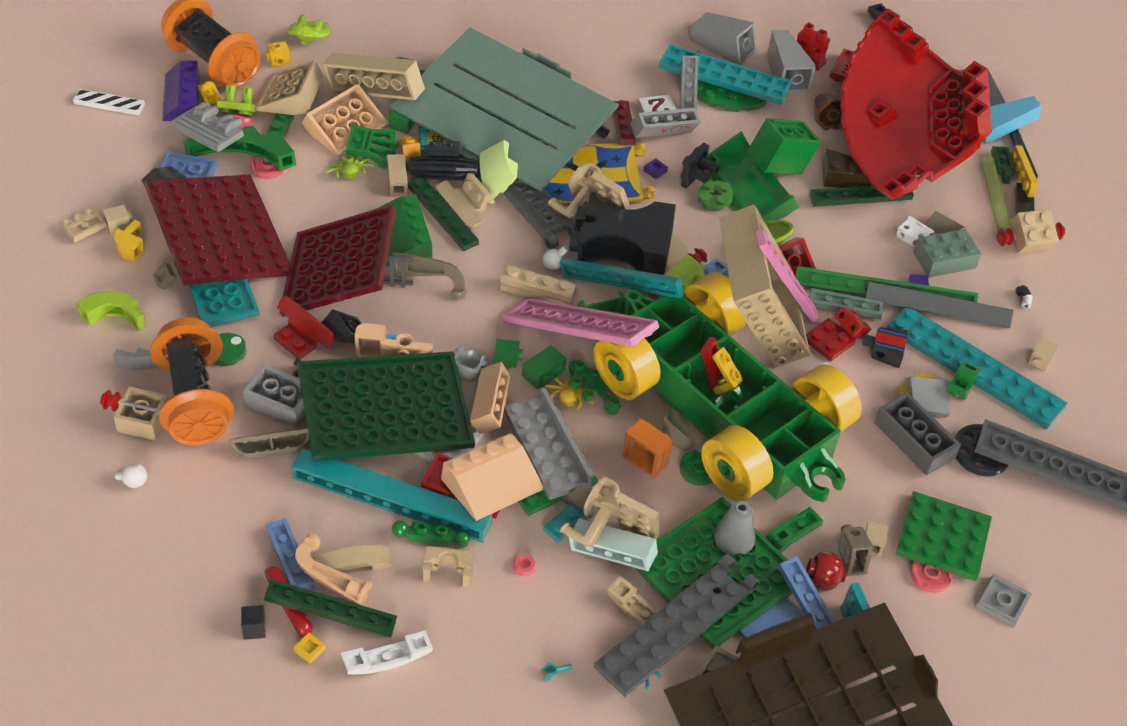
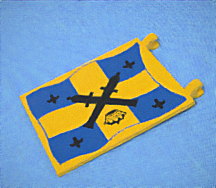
M619 143L583 145L544 187L553 198L557 199L558 203L563 206L570 205L575 196L571 194L568 187L569 179L579 166L591 162L601 169L603 176L624 188L629 202H643V197L653 199L655 191L653 186L641 188L636 155L645 156L646 145L639 144L634 147V145H619Z

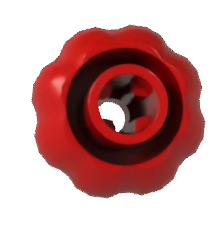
M820 552L813 559L810 558L807 563L806 572L814 586L819 590H833L840 582H844L846 579L847 571L843 568L842 560L832 552Z

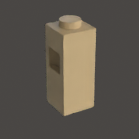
M405 154L387 155L390 197L408 196Z

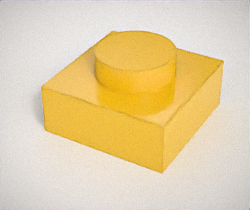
M308 633L293 647L294 652L309 664L326 649L325 644L311 633Z

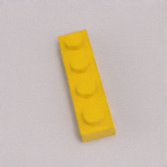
M1016 145L1014 152L1011 153L1015 171L1018 173L1019 181H1021L1022 188L1025 190L1027 197L1034 198L1038 181L1023 146Z

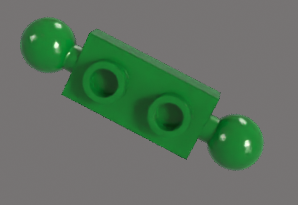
M401 520L396 521L392 525V533L397 537H403L408 534V541L448 548L451 542H454L459 548H464L470 543L468 533L459 531L453 534L454 528L417 521H413L412 525L408 526L406 522Z

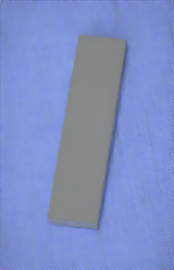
M682 56L680 109L696 108L697 111L699 56Z

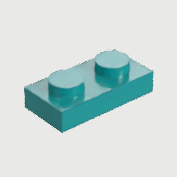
M570 503L543 527V531L559 543L567 536L559 531L565 523H569V526L574 528L578 519L586 520V516L581 509Z

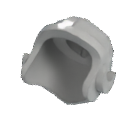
M459 345L453 352L459 377L462 379H475L480 374L481 368L487 366V361H485L486 355L482 356L476 350H467L462 345Z

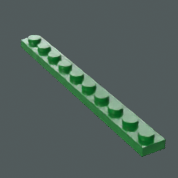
M797 266L795 275L801 286L866 295L868 282L971 302H977L978 293L799 266Z

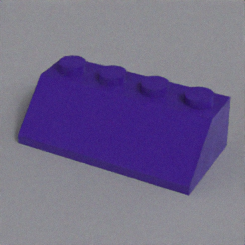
M180 61L165 74L163 121H172L193 107L198 106L199 91L197 85H199V70L197 61Z

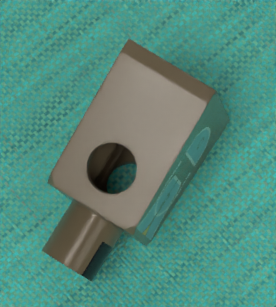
M846 524L841 527L838 547L844 569L847 571V576L867 574L873 545L863 527H852V525Z

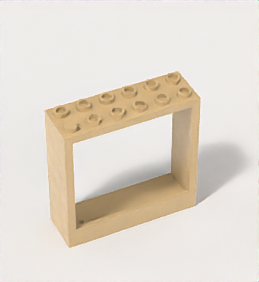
M753 204L719 217L733 302L770 361L776 368L810 356L800 305L760 249L756 231L764 230L789 268L790 266L756 206Z

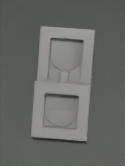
M138 348L135 353L116 349L113 354L117 368L144 370L158 367L151 358L150 350Z

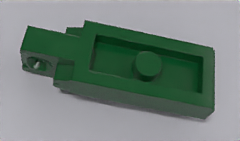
M992 146L991 155L994 158L997 174L1001 175L1003 184H1010L1015 167L1009 147Z

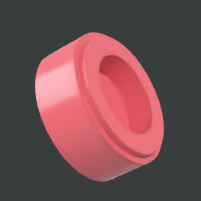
M523 554L515 558L514 571L518 575L529 576L534 572L535 561L531 556Z

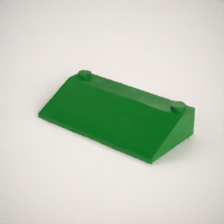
M742 131L708 154V160L720 165L718 173L715 175L710 172L708 173L714 181L728 182L731 185L733 191L732 204L737 211L754 204L765 222L784 218L799 208L794 196L789 195L773 173L762 172L759 165L752 159L751 155L747 152L750 145Z

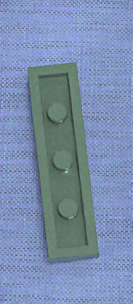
M811 288L809 298L817 308L838 312L844 306L854 309L863 317L879 320L882 318L884 304L882 301Z

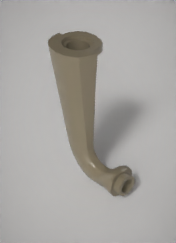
M398 252L393 253V256L413 258V263L406 262V277L448 276L454 283V288L451 292L452 297L457 300L465 297L467 291L464 277L456 266L437 259ZM394 262L395 277H401V262Z

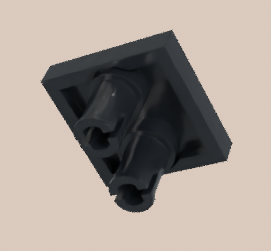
M703 142L689 156L684 158L682 162L683 171L681 173L682 187L687 189L696 179L706 184L710 179V174L705 171L713 175L718 173L720 165L708 160V144Z

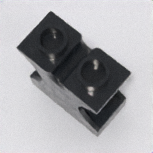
M590 192L588 205H578L575 226L582 227V230H572L569 251L578 253V261L617 260L630 265L636 271L664 275L673 232L676 204L654 201L643 208L626 210L609 206L601 201L594 192Z

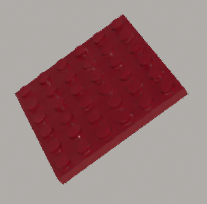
M393 204L297 232L282 297H290L307 311L382 290L396 212ZM279 310L282 317H285L286 315Z

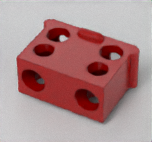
M842 306L834 315L841 324V327L845 331L847 330L853 338L863 339L864 334L867 335L872 330L854 309Z

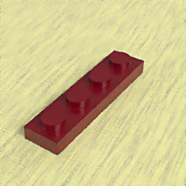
M613 101L619 104V107L613 112L619 145H636V138L630 125L632 116L629 101Z

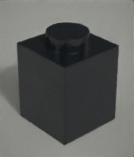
M264 605L241 607V627L244 640L266 638Z

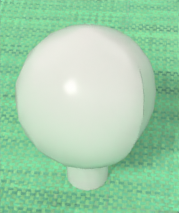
M564 245L559 250L554 248L547 250L543 255L544 267L549 270L560 269L559 261L569 251L568 247Z
M135 463L126 466L122 472H116L115 479L122 480L130 488H137L146 482L147 471L144 466Z

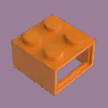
M640 419L626 432L623 457L655 478L669 464L673 439L656 429L651 423ZM631 439H633L636 443L630 448Z

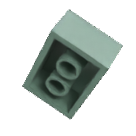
M966 229L920 237L917 239L913 252L928 278L975 269L982 254Z

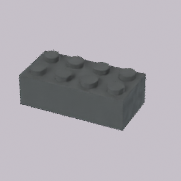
M908 392L878 409L874 423L926 475L956 458L961 444Z

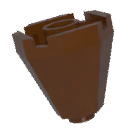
M820 93L814 101L815 121L825 131L831 128L837 130L842 126L841 98L829 93Z

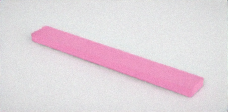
M762 229L756 231L758 245L812 324L819 322L816 306L769 237Z

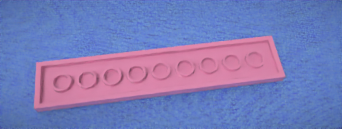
M531 298L524 300L502 315L504 322L514 325L534 327L536 329L549 330L550 332L554 331L576 337L596 339L602 342L627 345L628 347L636 346L639 341L652 335V332L659 328L658 321L653 319Z

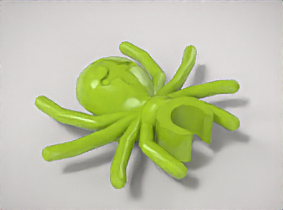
M350 155L351 158L345 159L343 156V163L340 159H338L339 164L329 163V166L335 168L327 170L326 173L337 170L336 177L338 178L340 171H342L344 178L353 179L358 176V169L365 174L366 172L363 167H373V165L363 164L368 161L367 158L358 162V157H355L354 161L352 155Z

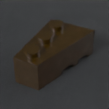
M826 148L822 163L824 187L872 186L851 156Z

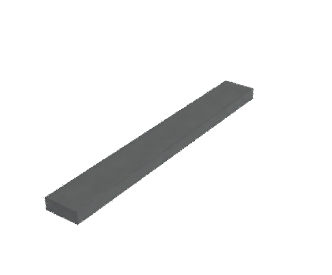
M868 282L865 295L867 299L882 301L887 305L912 308L918 311L1005 328L1011 327L1014 311L1013 309Z

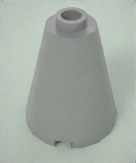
M734 502L715 528V543L722 552L729 555L742 553L743 555L752 550L756 538L752 508L747 502Z

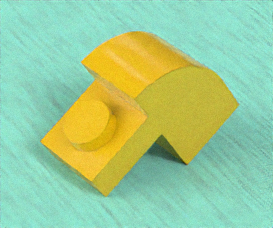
M133 220L130 225L126 226L124 231L117 228L114 233L117 253L123 259L133 263L145 252L141 238L143 235L141 222Z

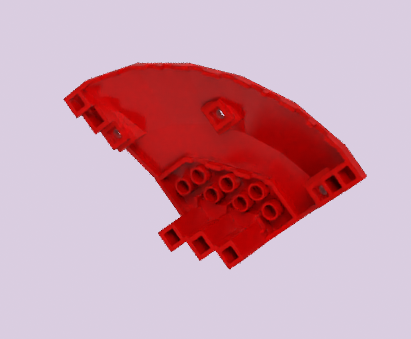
M890 9L884 11L869 25L864 38L858 42L857 49L850 55L849 66L845 72V80L842 82L841 124L854 162L875 189L893 200L918 189V185L925 179L931 183L967 160L981 147L980 143L992 133L988 71L986 67L976 61H973L962 71L963 74L954 69L929 49V44L925 38L913 32V27L900 19V15Z

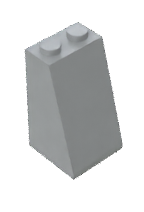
M706 12L689 26L691 41L734 64H742L757 51L754 22Z
M772 30L767 57L773 75L792 81L788 92H810L816 68L814 62L788 30Z

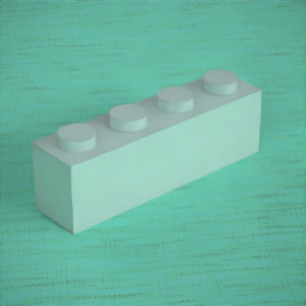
M578 519L573 529L585 535L593 521ZM609 525L604 527L596 543L590 547L569 537L572 551L649 571L658 553L656 539L650 536L635 534L631 531L616 529Z

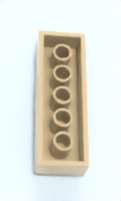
M332 53L322 63L332 92L343 93L359 84L368 96L416 100L425 89L416 60Z

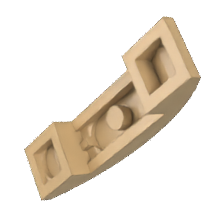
M379 545L346 547L312 558L314 561L338 571L371 566L372 570L393 567L390 548Z
M620 576L606 592L630 619L641 626L658 611L636 594L637 589Z

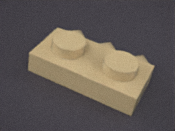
M86 208V217L76 213L74 221L70 219L63 220L65 232L74 243L107 227L106 221L95 210Z

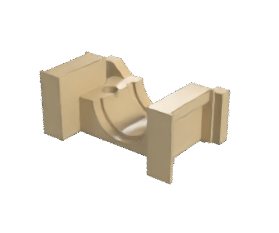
M427 546L422 566V581L430 582L432 570L437 571L441 565L450 563L457 567L458 574H463L462 587L471 588L474 569H472L474 563L472 562L473 552Z

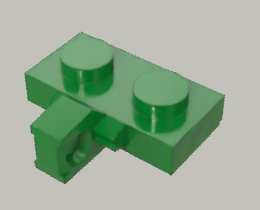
M740 382L734 389L719 395L715 394L709 400L714 405L718 403L719 409H721L729 400L733 402L741 400L745 396L741 389L745 386Z

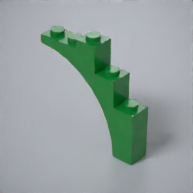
M254 126L242 129L243 137L220 151L255 155L271 162L280 171L297 165L294 150L278 130L261 136ZM192 138L183 141L185 152L188 155L199 156L216 152Z

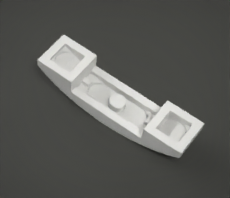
M425 630L406 635L404 641L364 651L363 647L341 653V657L347 674H369L389 670L412 662L433 651V647Z

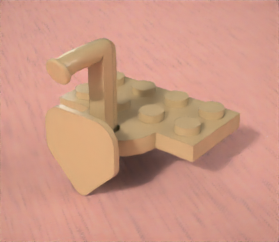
M591 162L579 166L570 177L568 187L575 198L567 208L558 203L556 198H551L548 201V206H551L568 218L576 216L578 205L584 206L589 199L590 192H594L601 201L609 206L632 210L624 188L603 176L601 169Z
M604 476L594 486L584 505L586 517H589L595 508L599 509L586 534L584 535L569 526V523H565L559 530L571 539L590 547L596 543L608 520L613 516L618 519L621 530L650 536L657 540L659 539V512L620 493L618 484ZM604 487L612 490L609 495L602 496Z

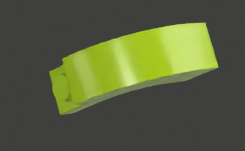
M117 291L98 292L76 302L79 315L89 325L105 317L119 316L130 322L138 331L145 328V316L139 309L137 299L126 293Z

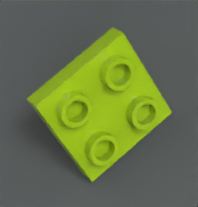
M225 85V100L217 101V107L222 109L221 112L236 114L237 111L239 112L238 114L244 116H252L253 113L258 114L256 106L252 104L253 88L242 87V102L236 103L235 94L237 86Z

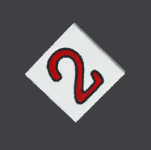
M670 94L638 98V104L642 113L676 110Z

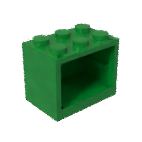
M766 118L747 152L764 173L802 174L820 146L821 141L804 121Z

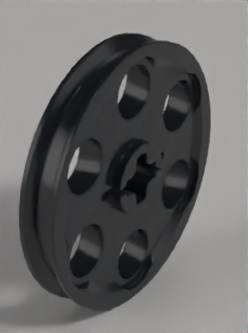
M971 424L960 429L955 437L961 444L956 460L962 467L980 476L999 475L1008 468L1009 465L1007 464L996 465L993 462L994 459L974 452L982 424ZM963 435L971 436L972 440H966ZM960 449L967 450L969 455L962 454ZM975 462H981L984 467H978Z

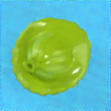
M300 15L298 21L291 24L287 31L291 35L298 36L300 39L299 44L306 46V43L326 38L330 33V26L321 19L306 22V15Z

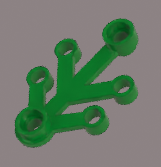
M581 360L571 361L568 366L569 373L573 376L569 383L570 386L574 389H579L583 382L580 378L582 377L585 380V387L581 398L587 402L592 401L594 397L593 388L606 402L604 410L611 415L618 414L621 402L616 397H610L603 389L611 390L601 378L598 370L587 367Z

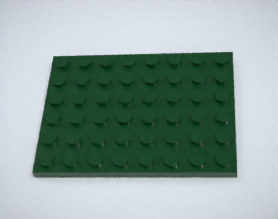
M453 351L297 361L313 461L475 448V439Z

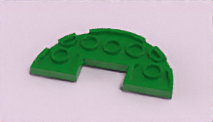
M698 80L697 99L713 108L718 106L726 108L725 111L739 112V109L752 111L767 104L766 100Z

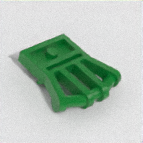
M352 125L345 154L359 156L362 159L368 158L384 169L387 167V155L396 154L395 150L398 143L395 140V130L391 128L371 129Z

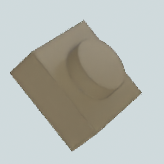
M165 262L153 274L158 287L164 290L176 277L170 264Z

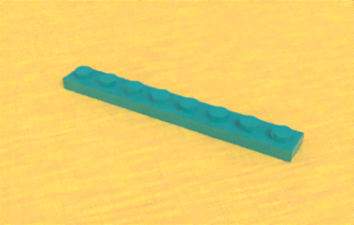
M566 258L559 261L563 277L674 298H681L684 295L680 278Z

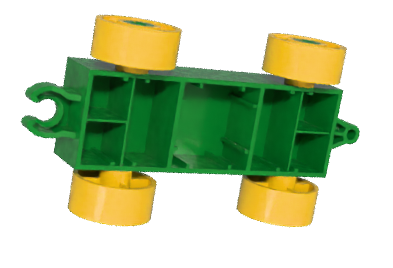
M711 272L686 287L681 298L663 295L654 300L642 295L637 290H628L625 293L622 314L657 320L659 328L653 331L652 335L643 338L633 347L606 341L597 342L593 351L597 370L606 385L616 395L626 400H632L652 387L709 440L702 446V461L710 479L722 493L733 500L745 501L763 488L775 500H778L798 486L802 492L813 500L826 502L829 489L815 483L814 477L817 475L828 476L836 490L843 489L846 478L842 469L834 461L833 455L840 433L859 419L862 409L858 392L844 373L833 366L821 364L797 379L790 388L731 337L744 328L747 322L733 302L730 279L721 273ZM709 337L716 338L718 349L722 347L726 349L737 370L740 372L743 378L742 383L745 386L741 389L743 395H745L741 400L737 402L729 400L721 409H719L718 403L714 405L709 400L716 393H711L701 351Z

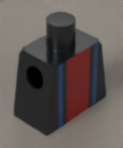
M879 327L875 337L864 334L862 345L872 347V359L900 368L908 330Z

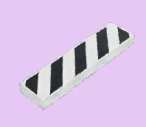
M79 89L73 99L74 104L137 116L140 115L145 106L144 100Z

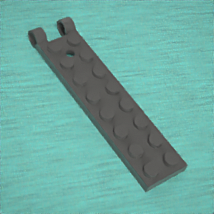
M516 179L503 193L544 239L548 249L559 246V240L554 233L566 228L568 235L571 237L572 230L581 231L580 227L575 226V221L572 218H568L551 206H548V201L553 197L545 188L539 191Z
M987 419L984 420L974 452L1127 511V473Z
M729 554L724 555L717 565L594 663V668L626 697L746 596L754 592L759 586L760 581L750 574L738 585L727 575L734 568L737 561ZM713 590H719L721 593L715 594Z

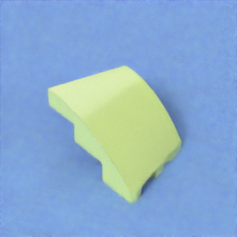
M505 140L480 153L481 180L483 186L491 194L488 201L491 205L495 202L494 198L499 193H504L508 186L517 179L518 163L508 158L509 143Z

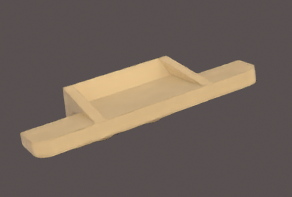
M473 173L467 174L462 188L454 189L448 180H444L436 186L437 193L469 229H474L481 225L482 221L476 214L485 211L491 194Z

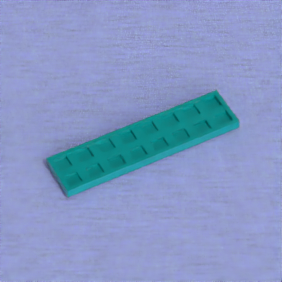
M669 44L658 65V68L681 75L682 56H699L698 80L779 105L783 104L792 84V81L671 44Z

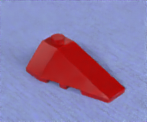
M796 237L778 246L794 276L796 275L797 266L816 269L804 238Z

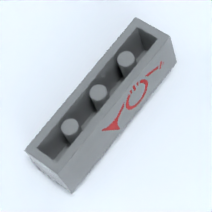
M696 108L638 113L630 125L635 138L691 133L701 122Z

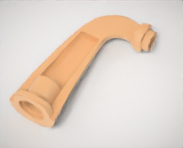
M308 534L304 542L296 549L295 557L298 566L311 578L344 600L363 606L370 593L372 582L369 580L367 582L314 561L310 553L318 550L321 540L316 534Z

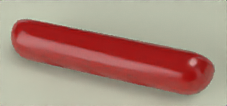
M271 566L265 569L264 573L268 583L270 579L288 583L278 567ZM282 606L300 638L305 637L308 633H312V623L304 612Z

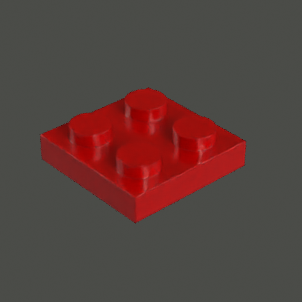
M827 318L806 334L808 345L830 362L856 342V338H853L830 318Z

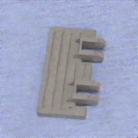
M206 101L170 122L171 128L216 152H220L244 136L243 130L239 128L242 124L240 118H235L232 114L218 118L216 116L218 107L215 105L211 106Z

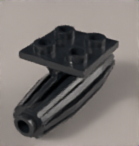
M433 140L429 144L424 145V149H428L430 155L410 158L406 162V172H409L411 176L424 177L430 180H465L467 174L470 173L479 178L480 161L459 156L461 150L465 148V145L460 144V141H450L443 144L441 140Z

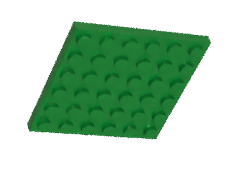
M723 497L657 539L658 553L649 571L635 568L668 603L717 565L720 559L727 554L717 547L714 538L715 528L732 506ZM755 529L756 539L752 550L743 555L742 553L730 555L737 562L727 575L740 585L748 575L752 574L760 581V584L754 592L746 596L700 635L712 649L715 645L719 647L779 602L792 595L789 586L778 569V565L788 559L757 529ZM713 590L715 594L721 593L719 590Z

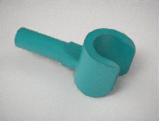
M547 663L540 671L548 673L543 677L544 680L548 681L556 673L572 670V665L555 666L553 663Z

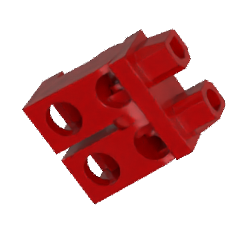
M808 22L798 33L797 42L812 61H817L815 70L819 71L826 64L827 58L825 57L830 38L827 37L826 30L820 29L815 31L814 24Z

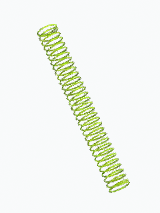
M993 158V159H992L993 162H989V163H991V165L994 164V165H993L994 167H993V169H990V170H993V171H991V172H994L993 174H995L996 176H995V178H991V179H995V180H993V181H996V182H994V183H997V184H998L997 187H994V188H998V189H995V190H998V191L1000 190L999 193H1001V194H999V196H996V197H1000V198H998V199H1001V197L1003 198V195H1002V191H1001V187H1000L999 180L997 179V178H998V175H997L996 166H995V162H994V158ZM981 160L982 167H983V172H984V176H985V180H986V184H987L988 181H989L987 177L990 178V177H993V176H989V175H992V174H988V173H990V172L985 171V170H986L985 168H986L987 166H990V164L986 165V164H984V163L982 162V160ZM987 184L997 230L999 231V229L1004 227L1010 228L1005 203H997L1001 204L999 206H1004L1002 210H997L1000 208L994 207L995 205L993 204H996L998 201H995L997 199L992 197L997 194H993L996 192L989 191L991 187ZM998 211H1003L1000 213L1006 214L1003 217H999L1001 215H998V217L996 218L995 216ZM1000 218H1005L1002 220H1006L1008 224H1001L1003 222H1000L998 220Z

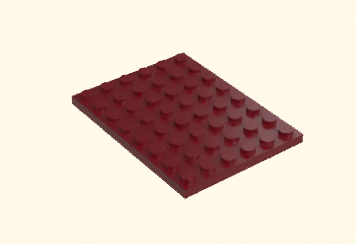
M251 174L145 181V188L183 285L287 276L290 262Z

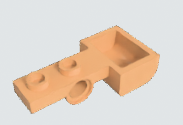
M363 323L355 331L356 358L433 353V343L413 342V337L407 333L398 335L396 340L386 339L385 325Z

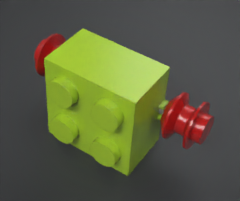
M694 248V254H686L664 274L665 276L680 278L683 292L686 287L705 276L704 267L701 265V262L706 263L708 260L707 253L701 248ZM648 293L649 295H647V297H650L652 299H654L656 296V294Z

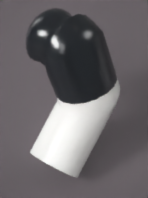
M1025 285L1017 286L1015 292L1018 296H1023L1021 307L1025 310L1030 309L1033 299L1031 292Z

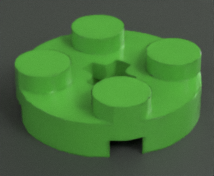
M709 180L698 191L699 203L701 202L703 207L710 211L723 210V207L730 206L733 201L731 185L728 182Z

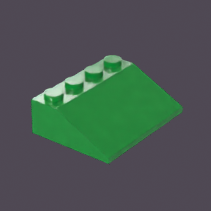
M417 195L398 197L381 206L385 207L393 204L396 209L388 256H393L394 252L432 258V241ZM387 261L386 267L390 266V261Z

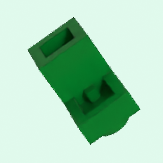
M963 362L959 366L954 379L949 383L947 387L948 392L955 397L966 400L981 369Z

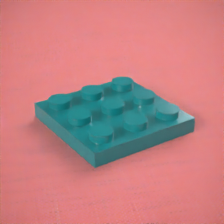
M248 280L189 285L199 318L210 327L259 316V309Z

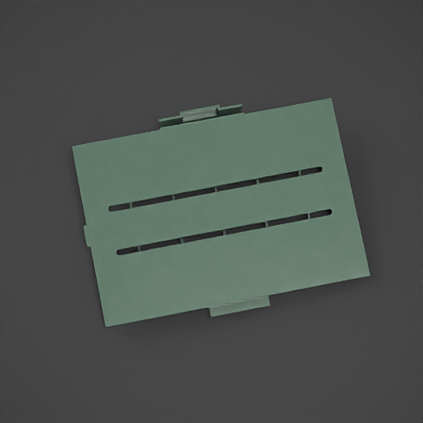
M470 27L436 61H432L424 69L425 72L421 75L425 89L416 100L397 99L390 106V109L399 112L417 124L445 138L446 142L460 141V144L465 145V148L459 154L461 157L480 161V153L503 140L509 143L508 158L518 163L517 179L542 191L619 107V104L571 80V72L561 68L560 64L541 54H534L524 48L522 49V54ZM454 65H457L458 67H460V68L466 70V72H464L463 70H461V69L455 67ZM472 73V74H474L475 76H477V77H479V78H481V79H483V80L489 82L490 84H487V83L481 81L480 79H478V78H476V77H474V76H472V75H470V74ZM435 84L445 88L447 91L435 86ZM494 86H496V87H498V88H500V89L506 91L507 93L513 95L514 97H512V96H510V95H508V94H506V93H504V92H502V91L496 89ZM451 93H454V94L458 95L459 97H461V98H463V99H465V100H467V101H469V102H471V103L469 104V103H467V102L461 100L460 98H458V97L452 95ZM518 99H521V100H523L524 102H526V103H528V104H530V105H532V106L538 108V110H536V109L530 107L529 105H527V104H525V103L519 101ZM475 106H478V107L484 109L485 111H487V112H489V113H491V114H493V115H495V116L493 117V116L487 114L486 112H484V111H482V110L476 108ZM542 112H545V113H547V114H549V115L555 117L556 119L562 121L563 123H561V122H559V121H557V120H555V119H553V118H551V117L545 115V114L542 113ZM499 118L502 119V120H504V121H506V122H508V123H510V124H512L513 126L519 128V130H517V129L513 128L512 126H510V125H508V124H506V123L500 121ZM525 131L526 133H528V134H530V135H532V136L538 138L539 140L543 141L544 143L539 142L538 140H536V139H534V138H532V137L526 135V134L523 133V132Z

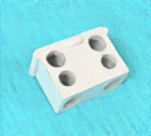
M908 216L907 220L898 227L896 237L915 248L918 238L931 236L934 234V231L913 217Z

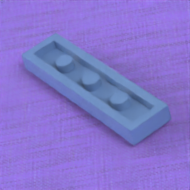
M284 518L266 524L267 532L289 584L308 590L315 588L312 578L296 562L295 553L298 545L287 519Z
M798 556L780 563L778 569L803 613L810 612L814 618L813 630L834 623L833 617Z

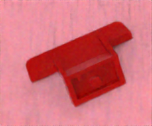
M285 296L280 299L277 309L289 319L288 325L274 334V340L299 360L315 350L318 342L326 349L331 346L334 337L332 331L290 297Z

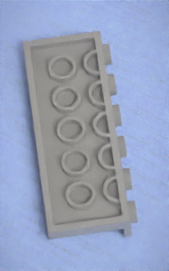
M545 387L541 388L540 396L505 405L504 413L529 457L549 500L567 495L576 490L577 486L591 487L593 471L590 466L586 465L583 452H579L576 439L571 437L567 423L563 422L559 408L555 407L553 397L550 393L548 394Z

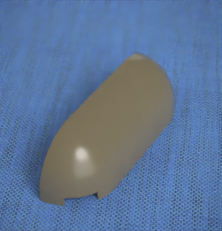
M307 428L238 437L229 441L231 447L239 455L257 457L299 450L307 444L309 435Z

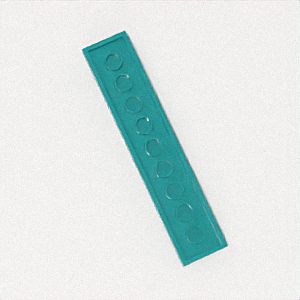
M905 307L887 326V328L908 330L907 344L954 373L957 372L963 362L981 369L974 384L975 386L1045 429L1049 428L1067 405L1066 401L912 308Z

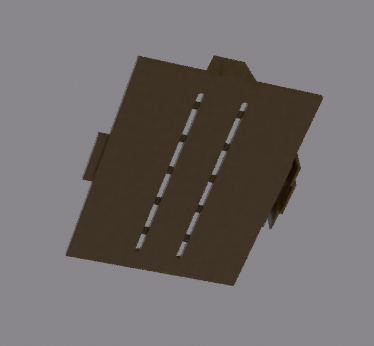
M885 602L816 630H813L815 621L810 612L769 627L740 640L735 652L736 654L741 653L739 660L664 689V693L679 726H745L765 717H768L769 721L757 726H866L864 722L895 709L898 714L869 726H953L938 699V679L933 668L929 665L924 654L914 656ZM891 666H894L896 668L895 670L885 673L883 675L881 673V670H884ZM876 673L878 676L846 689L845 685ZM839 687L842 690L811 704L808 701ZM802 702L806 705L773 719L772 717L773 714ZM915 703V707L902 712L900 707Z

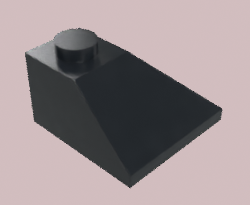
M334 309L321 322L332 331L333 340L345 343H355L356 328L362 324L358 317Z

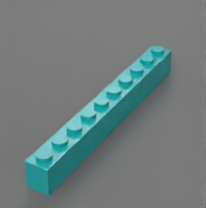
M302 448L291 466L292 476L295 480L420 522L454 528L453 533L455 534L459 531H464L468 533L470 539L482 543L492 525V514L475 521L459 500L450 498L447 495H441L427 488H420L408 482H402L390 476L375 473L370 469L357 467L352 463H345L336 459L313 461L311 450Z

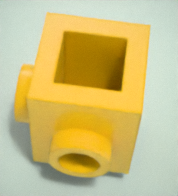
M286 41L266 45L267 52H265V58L267 62H270L272 68L291 64L290 50Z

